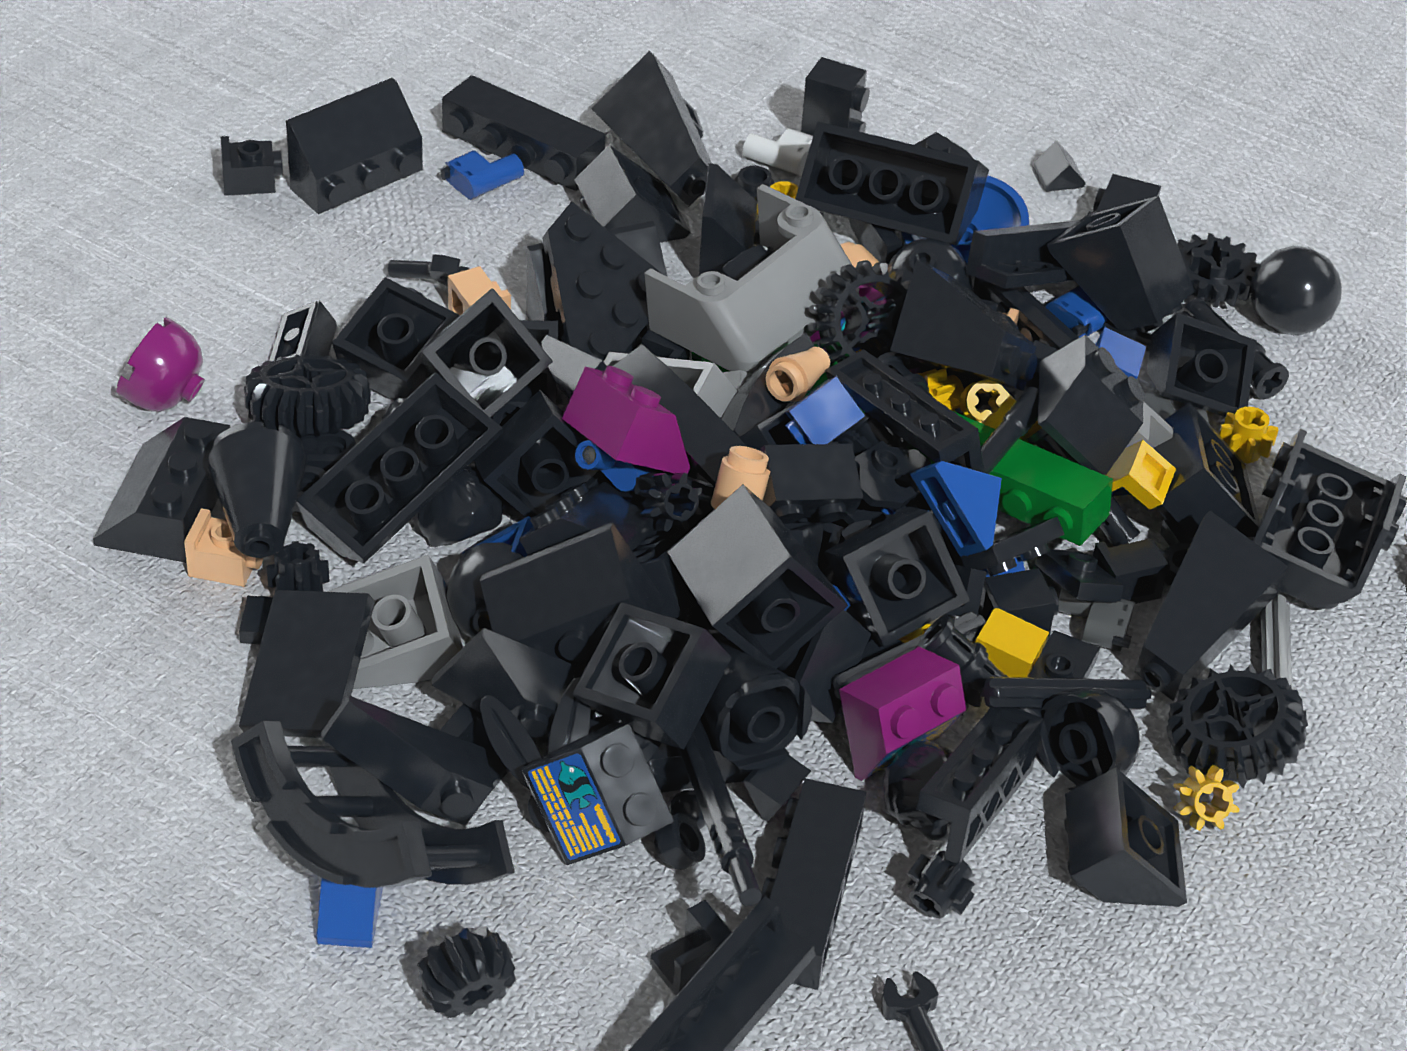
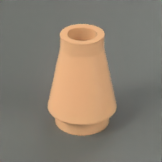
M812 347L807 351L775 359L766 374L768 390L780 401L795 402L801 400L820 376L826 372L825 370L830 367L829 356L822 348Z

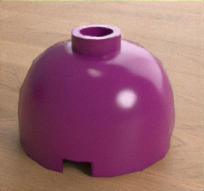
M168 317L164 318V326L157 322L130 357L127 364L132 366L133 373L129 380L120 376L116 392L132 404L148 411L161 412L171 409L183 398L191 402L205 381L203 377L199 376L203 364L202 350L194 336Z

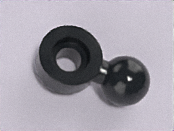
M684 790L674 796L669 805V811L674 822L656 830V837L654 839L655 850L660 859L677 870H685L701 862L706 854L705 841L700 831L706 823L694 790Z

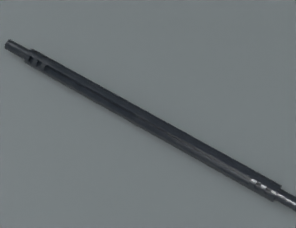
M700 718L684 750L679 749L720 865L723 871L730 874L740 903L744 906H753L762 897L751 867L754 857Z

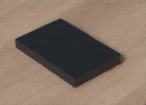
M275 590L239 722V727L243 732L262 721H280L284 736L322 738L321 732L347 695H352L375 603L369 593Z

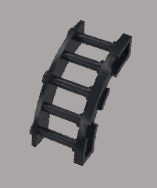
M262 721L231 740L237 766L246 791L252 802H261L271 820L266 826L267 829L290 856L319 877L341 885L383 888L412 884L422 879L448 885L480 884L496 881L515 873L503 820H493L481 826L468 829L449 828L433 823L407 806L393 789L326 742L322 741L323 746H287L280 721ZM297 767H330L341 796H315L301 777ZM339 817H353L358 826L350 824Z

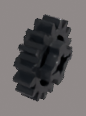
M1209 233L1205 240H1202L1196 234L1191 236L1190 243L1183 239L1178 240L1177 245L1195 291L1191 295L1204 299L1215 308H1218L1220 301H1225L1229 306L1233 307L1236 304L1237 298L1245 302L1249 300L1251 280L1260 264L1255 262L1256 253H1244L1246 247L1244 243L1234 246L1230 244L1231 237L1226 236L1222 240L1221 238H1216L1212 233Z

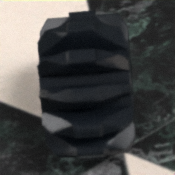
M487 926L478 927L472 932L468 928H463L458 935L453 937L445 935V941L439 945L430 946L427 949L428 956L422 958L417 964L420 972L418 977L422 984L421 990L427 1003L432 1005L435 1013H444L447 1018H455L462 1013L466 1016H471L475 1010L480 1008L488 1009L492 1001L504 998L506 989L511 987L516 981L514 974L516 968L512 961L513 955L507 943L502 941L498 932H490Z

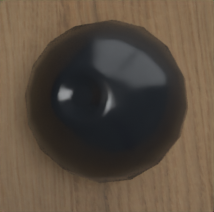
M1289 246L1274 251L1259 264L1251 280V302L1253 309L1264 324L1281 334L1299 336L1316 331L1333 317L1341 301L1342 286L1338 271L1329 258L1309 247Z

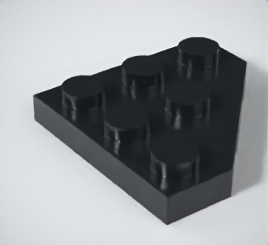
M571 201L542 237L545 254H549L553 273L550 282L556 312L561 314L564 330L561 338L563 343L604 362L609 352L624 353L649 322L644 273L650 268L659 273L661 272Z

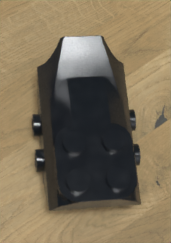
M1300 429L1292 437L1290 444L1283 442L1274 460L1273 470L1262 491V495L1268 497L1269 500L1253 542L1288 566L1279 589L1280 591L1304 601L1311 607L1332 609L1337 607L1339 603H1344L1361 593L1380 550L1388 551L1399 529V525L1396 522L1407 503V497L1401 495L1406 476L1398 474L1391 480H1386L1304 443L1307 431Z

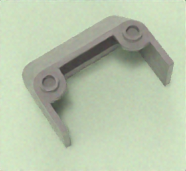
M764 184L757 188L760 245L766 248L770 245L775 252L738 281L719 272L710 271L683 285L651 268L644 273L650 330L729 371L742 370L754 373L763 363L806 333L808 337H811L815 332L809 331L807 327L811 323L818 322V316L813 315L808 309L811 305L822 304L814 292L821 287L829 288L825 278L833 273L840 275L842 266L852 264L822 214L817 209ZM857 287L855 291L859 295V287Z

